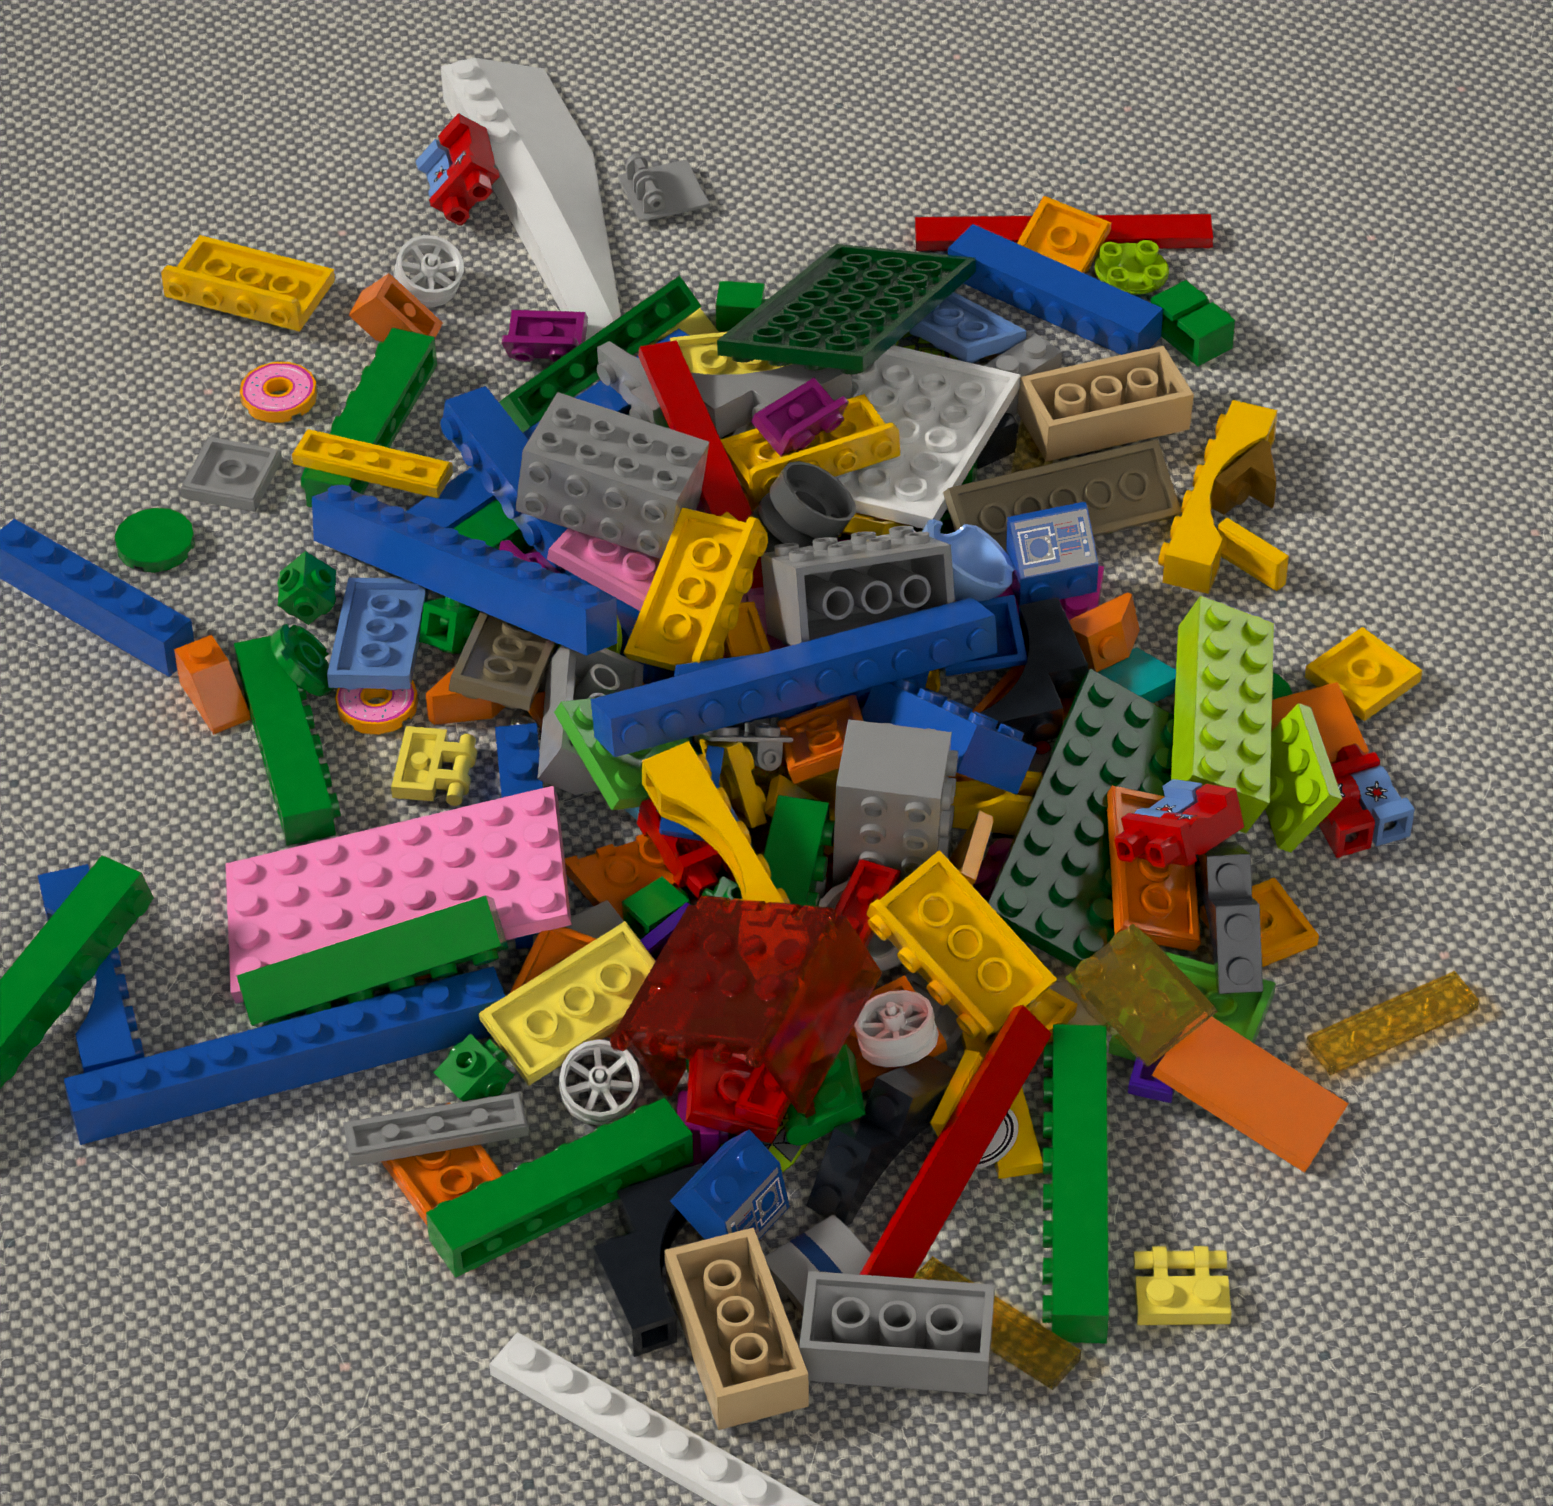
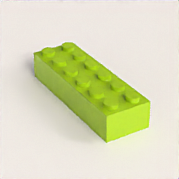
M1199 596L1178 626L1171 780L1202 783L1203 786L1211 784L1236 788L1244 822V828L1239 831L1247 833L1270 803L1274 623L1232 608L1224 603Z

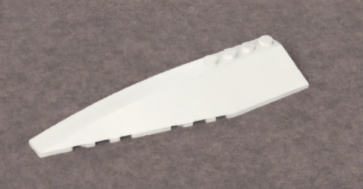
M480 58L459 60L455 63L441 66L443 100L453 118L460 113L487 128L495 161L493 167L498 169L500 175L491 187L561 311L586 312L588 316L586 340L621 316L595 161L591 148L543 68Z

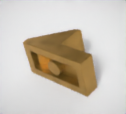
M1263 439L1214 479L1212 508L1225 515L1236 505L1243 504L1248 496L1255 498L1270 508L1274 507L1277 483L1271 447L1268 441Z

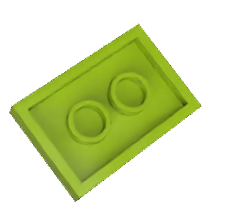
M1300 703L1271 732L1270 803L1265 808L1278 849L1290 853L1342 800L1312 708Z

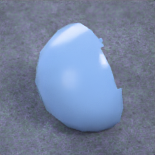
M935 518L927 521L922 532H928L929 537L951 545L955 600L959 601L971 597L977 601L989 600L1003 593L1012 584V572L1015 568L1009 555L995 539L980 527L964 524L953 533L942 534L940 533V528L943 525L941 521H937Z

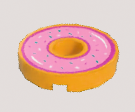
M271 362L260 365L248 372L241 382L240 398L243 407L248 409V413L253 418L268 423H284L291 421L293 415L301 412V416L310 411L316 403L317 386L312 373L305 367L291 362ZM275 391H286L280 395L271 394Z
M412 680L410 689L358 688L349 690L338 688L335 701L339 718L345 725L346 722L353 725L354 730L362 734L379 735L401 728L403 726L402 722L407 720L409 716L410 720L416 714L418 706V694ZM378 697L386 699L384 702L379 704H372L368 702L369 700Z

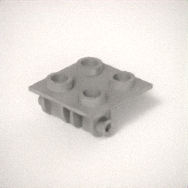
M633 154L627 160L626 173L618 175L619 182L639 222L656 220L710 206L687 159L648 168V161L644 156Z
M746 722L745 730H739L737 726H728L696 735L708 741L742 742L743 746H747L750 750L755 766L767 771L775 770L780 766L783 742H793L792 737L780 733V727L770 726V723Z

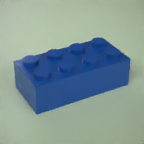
M904 679L872 687L862 711L864 721L952 732L951 750L958 751L957 773L1013 794H1018L1037 749L1022 741L1023 732L1002 723L999 729H996L998 720L977 711L973 713L972 708L951 699L948 701L947 696L928 688H920L919 692L916 693L918 685Z

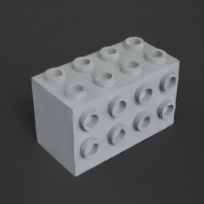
M557 392L523 449L515 511L662 559L682 507L696 510L700 502L709 442Z
M912 526L892 527L889 529V534L876 536L875 532H857L851 534V540L840 542L834 537L817 538L813 540V546L800 548L797 543H783L775 545L774 552H767L761 556L767 634L781 640L784 645L803 643L955 602L951 545L929 537L928 532H916Z
M848 719L836 783L832 888L848 881V877L852 876L860 859L901 871L900 882H902L937 851L940 850L946 857H950L953 832L949 831L952 830L955 805L951 804L954 803L957 779L950 778L949 776L955 777L958 762V751L951 750L952 732Z

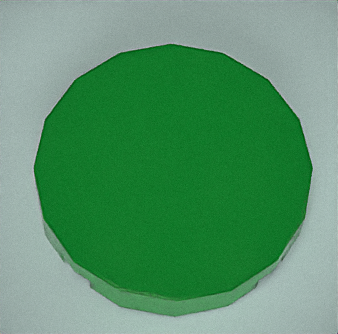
M166 508L140 510L128 516L118 526L114 536L118 557L121 561L134 569L135 565L143 567L144 572L151 573L167 571L182 564L188 558V552L195 546L192 523L184 514Z
M283 624L273 633L270 642L276 660L285 673L298 686L308 693L319 697L326 696L335 689L328 688L327 673L329 663L325 657L329 653L312 633L297 625H292L289 628V624Z

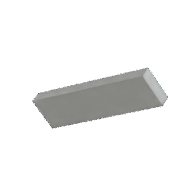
M520 1092L343 1122L351 1167L529 1136Z

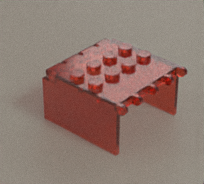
M701 896L696 905H688L613 1033L610 1041L611 1048L616 1051H625L629 1046L666 1096L673 1094L686 1071V1059H692L698 1049L713 1051L714 1061L722 1064H727L734 1053L746 1055V1064L749 1067L759 1068L764 1063L797 1112L806 1113L880 979L882 971L846 916L838 915L836 918L835 910L831 907L810 905L802 907L799 904L766 903L765 901L736 898L731 900L725 897Z

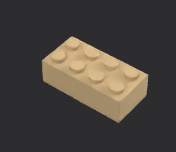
M1160 346L1020 377L1017 413L1044 460L1047 462L1189 430L1194 394L1165 347Z
M754 1227L666 1249V1284L718 1430L809 1407L808 1371Z

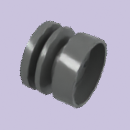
M796 461L788 463L771 485L770 493H767L761 499L759 505L749 517L758 518L768 533V544L765 551L767 553L774 552V546L778 544L797 543L800 548L813 546V540L817 538H837L856 514V504L845 486L829 472L814 464Z

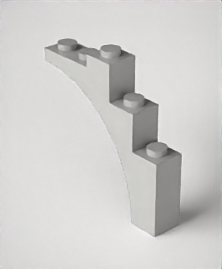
M610 341L597 347L598 376L605 385H610L631 405L630 416L669 428L640 359L630 355ZM791 364L773 370L746 374L710 375L691 373L719 438L750 423L755 413L812 378L819 382L834 401L842 396L846 399L853 397L852 375L844 374L841 372V369L835 368L814 371L805 369L804 365Z

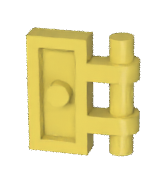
M406 726L391 785L392 798L434 801L436 789L447 791L446 802L452 806L460 805L463 796L469 792L471 778L468 774L470 768L475 765L478 753L475 748L476 738L471 734H463L460 736L459 743L448 742L447 729ZM443 762H452L454 764L453 770L441 769Z
M1152 1246V1251H1134V1270L1152 1269V1276H1136L1137 1325L1230 1324L1231 1303L1228 1276H1210L1209 1269H1227L1226 1250L1209 1251L1208 1246H1193V1251H1167L1166 1246ZM1167 1269H1193L1194 1276H1168Z

